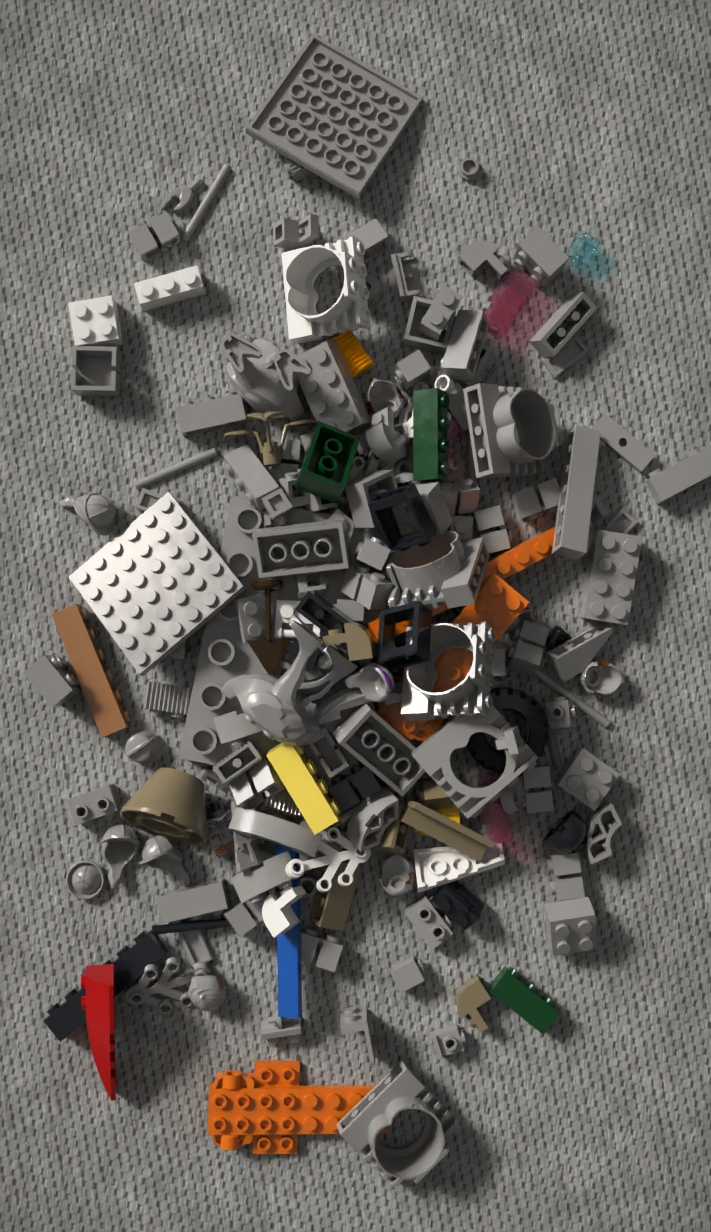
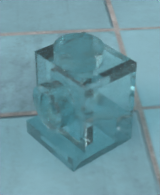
M584 231L575 232L574 239L566 254L570 259L569 264L576 268L590 266L602 241ZM580 248L582 249L581 255L578 254Z

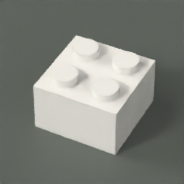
M112 295L68 303L75 346L113 347L123 345L117 304Z

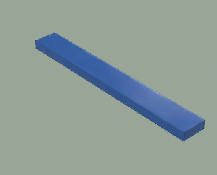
M276 843V855L288 851L291 859H299L298 852L293 851V848ZM294 864L296 871L299 872V865ZM300 877L291 881L293 888L300 886ZM279 887L276 888V892L283 891L280 890ZM299 899L290 907L300 920ZM301 921L284 935L277 937L278 1017H302Z

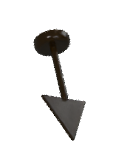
M283 580L252 581V588L256 591H265L267 640H247L267 674L273 675L289 641L292 640H272L271 591L282 589Z

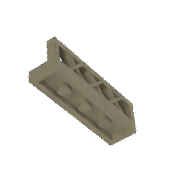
M409 801L400 820L406 825L480 862L487 847L493 849L496 843L415 801Z

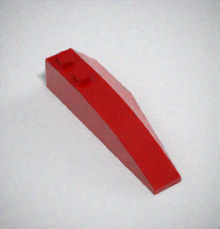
M114 964L86 966L85 975H81V989H86V996H81V1009L86 1010L89 1042L97 1070L111 1101L116 1100Z

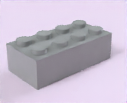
M325 341L297 356L312 371L309 377L297 375V379L317 422L320 421L347 433H351L371 423V418L336 341Z
M346 518L260 528L252 533L259 578L347 569L352 564Z
M604 530L593 531L579 617L628 625L642 536Z
M367 703L357 706L332 733L340 745L402 797L426 772L412 756L411 752L417 746Z

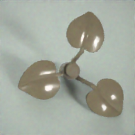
M270 411L264 414H247V419L249 420L262 419L265 421L267 442L264 443V446L259 436L261 435L260 431L245 430L225 433L223 444L241 435L255 437L260 447V454H263L264 466L280 465L281 452H284L283 447L287 431L299 426L315 428L317 420H300L284 424L280 445L278 446L277 442L271 441L269 419L283 418L285 413Z

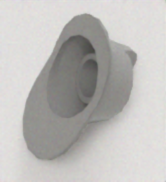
M151 722L136 729L124 739L126 756L132 761L143 765L149 764L163 755L159 739L160 735L155 733Z

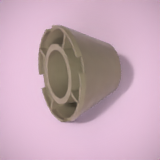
M159 768L121 808L120 816L129 824L149 834L157 832L168 836L177 843L196 846L204 845L208 838L205 784L200 779L186 772L172 768Z

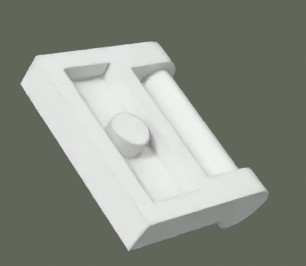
M276 600L275 640L297 638L293 630L282 629L283 623H291L290 617L294 614L305 624H313L295 610L301 601ZM314 625L313 632L320 638V628Z

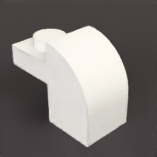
M289 886L282 892L269 894L265 899L262 916L273 938L284 935L300 922L290 906L306 894L302 886L294 888Z

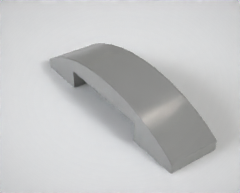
M394 681V688L389 697L384 701L386 705L402 701V683ZM347 687L325 698L314 709L320 725L340 719L341 710L372 701L365 699L366 696L361 692L360 688L353 687L351 689Z
M236 807L228 828L247 836L253 835L293 848V851L314 858L322 839L321 834L317 833L314 835L312 830L298 824Z

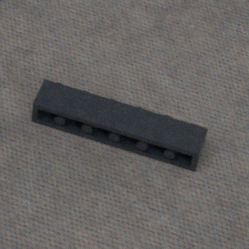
M152 930L147 934L145 931L141 932L133 939L136 942L130 948L127 945L116 953L118 956L116 960L111 962L109 959L104 963L114 964V997L142 975L147 965L155 964L168 952V949L156 935H152ZM74 988L64 997L66 1001L63 1004L59 1005L57 1002L47 1011L49 1015L45 1018L44 1022L60 1042L86 1021V1010L81 1009V996H86V989H79L77 991Z

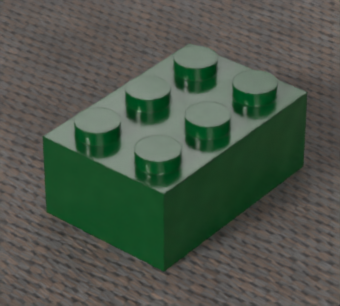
M318 421L311 435L294 487L337 504L345 489L360 437Z

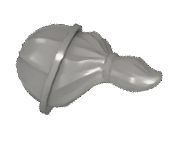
M94 493L81 497H67L64 500L58 501V504L62 507H74L78 516L89 524L98 535L106 536L113 531V520L116 510L115 504L109 497Z
M118 824L108 829L101 840L102 857L110 865L108 879L112 889H116L122 883L124 877L123 868L135 858L140 846V841L133 829L123 824Z
M158 835L149 839L143 847V860L138 862L139 865L147 863L153 868L172 870L183 885L188 887L191 885L190 874L182 864L183 855L177 849L179 848L178 845L171 838L164 835Z

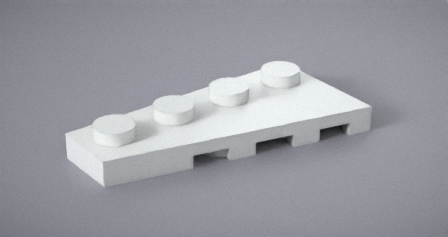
M494 841L496 843L493 849L487 847L481 862L450 846L413 850L418 893L505 865L502 842Z

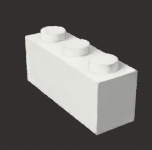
M197 265L134 283L138 301L143 311L206 294Z

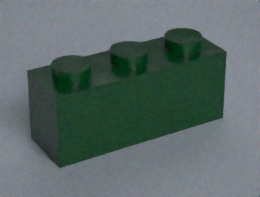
M504 966L488 986L489 991L544 1035L560 1014L556 1008L557 1003L548 995L545 998L538 993L540 989L529 981L526 984L521 980L522 975L516 969L511 967L509 970Z

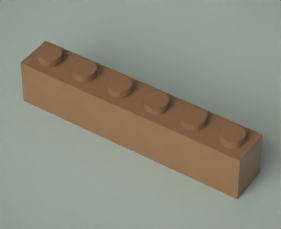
M75 604L53 613L52 617L101 737L109 736L130 727L131 716L127 709L123 710L120 702L123 701L122 694L118 688H114L112 683L115 680L113 672L105 666L104 660H106V655L103 649L98 648L95 640L98 639L95 629L89 627L87 620L90 617L85 607L82 608L79 604Z

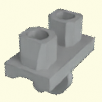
M276 1009V1016L268 1017V1020L261 1021V1040H265L268 1047L277 1046L279 1044V1037L287 1036L289 1043H298L300 1041V1034H302L301 1017H278V1009Z

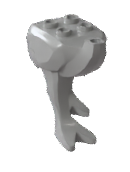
M229 333L224 337L220 346L225 353L227 361V375L232 387L257 413L283 412L289 420L293 422L300 421L304 417L305 412L299 399L301 386L297 375L309 377L312 374L309 366L287 349L280 350L275 344L265 339H253L250 335H235L233 333Z
M294 614L290 617L291 623L289 625L298 639L300 650L293 664L280 678L263 673L240 675L228 680L222 687L221 692L230 700L237 696L243 712L246 714V719L254 725L258 724L261 726L267 737L272 740L275 738L281 743L302 746L318 742L326 736L324 729L319 727L318 722L307 718L305 707L311 701L322 698L336 682L351 674L358 668V665L355 661H349L348 654L338 645H326V651L333 662L332 671L317 681L304 682L307 661L323 641Z

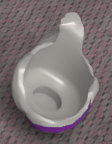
M369 663L355 674L348 676L345 679V685L351 689L353 687L360 688L361 692L366 696L365 699L368 701L383 702L393 690L394 680L391 672L384 666L377 663Z

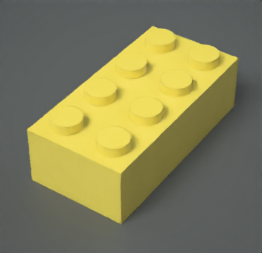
M280 743L271 748L266 756L314 835L339 821L340 808L335 799L330 797L328 793L329 786L323 777L319 778L316 774V764L312 758L307 759L304 754L305 746Z

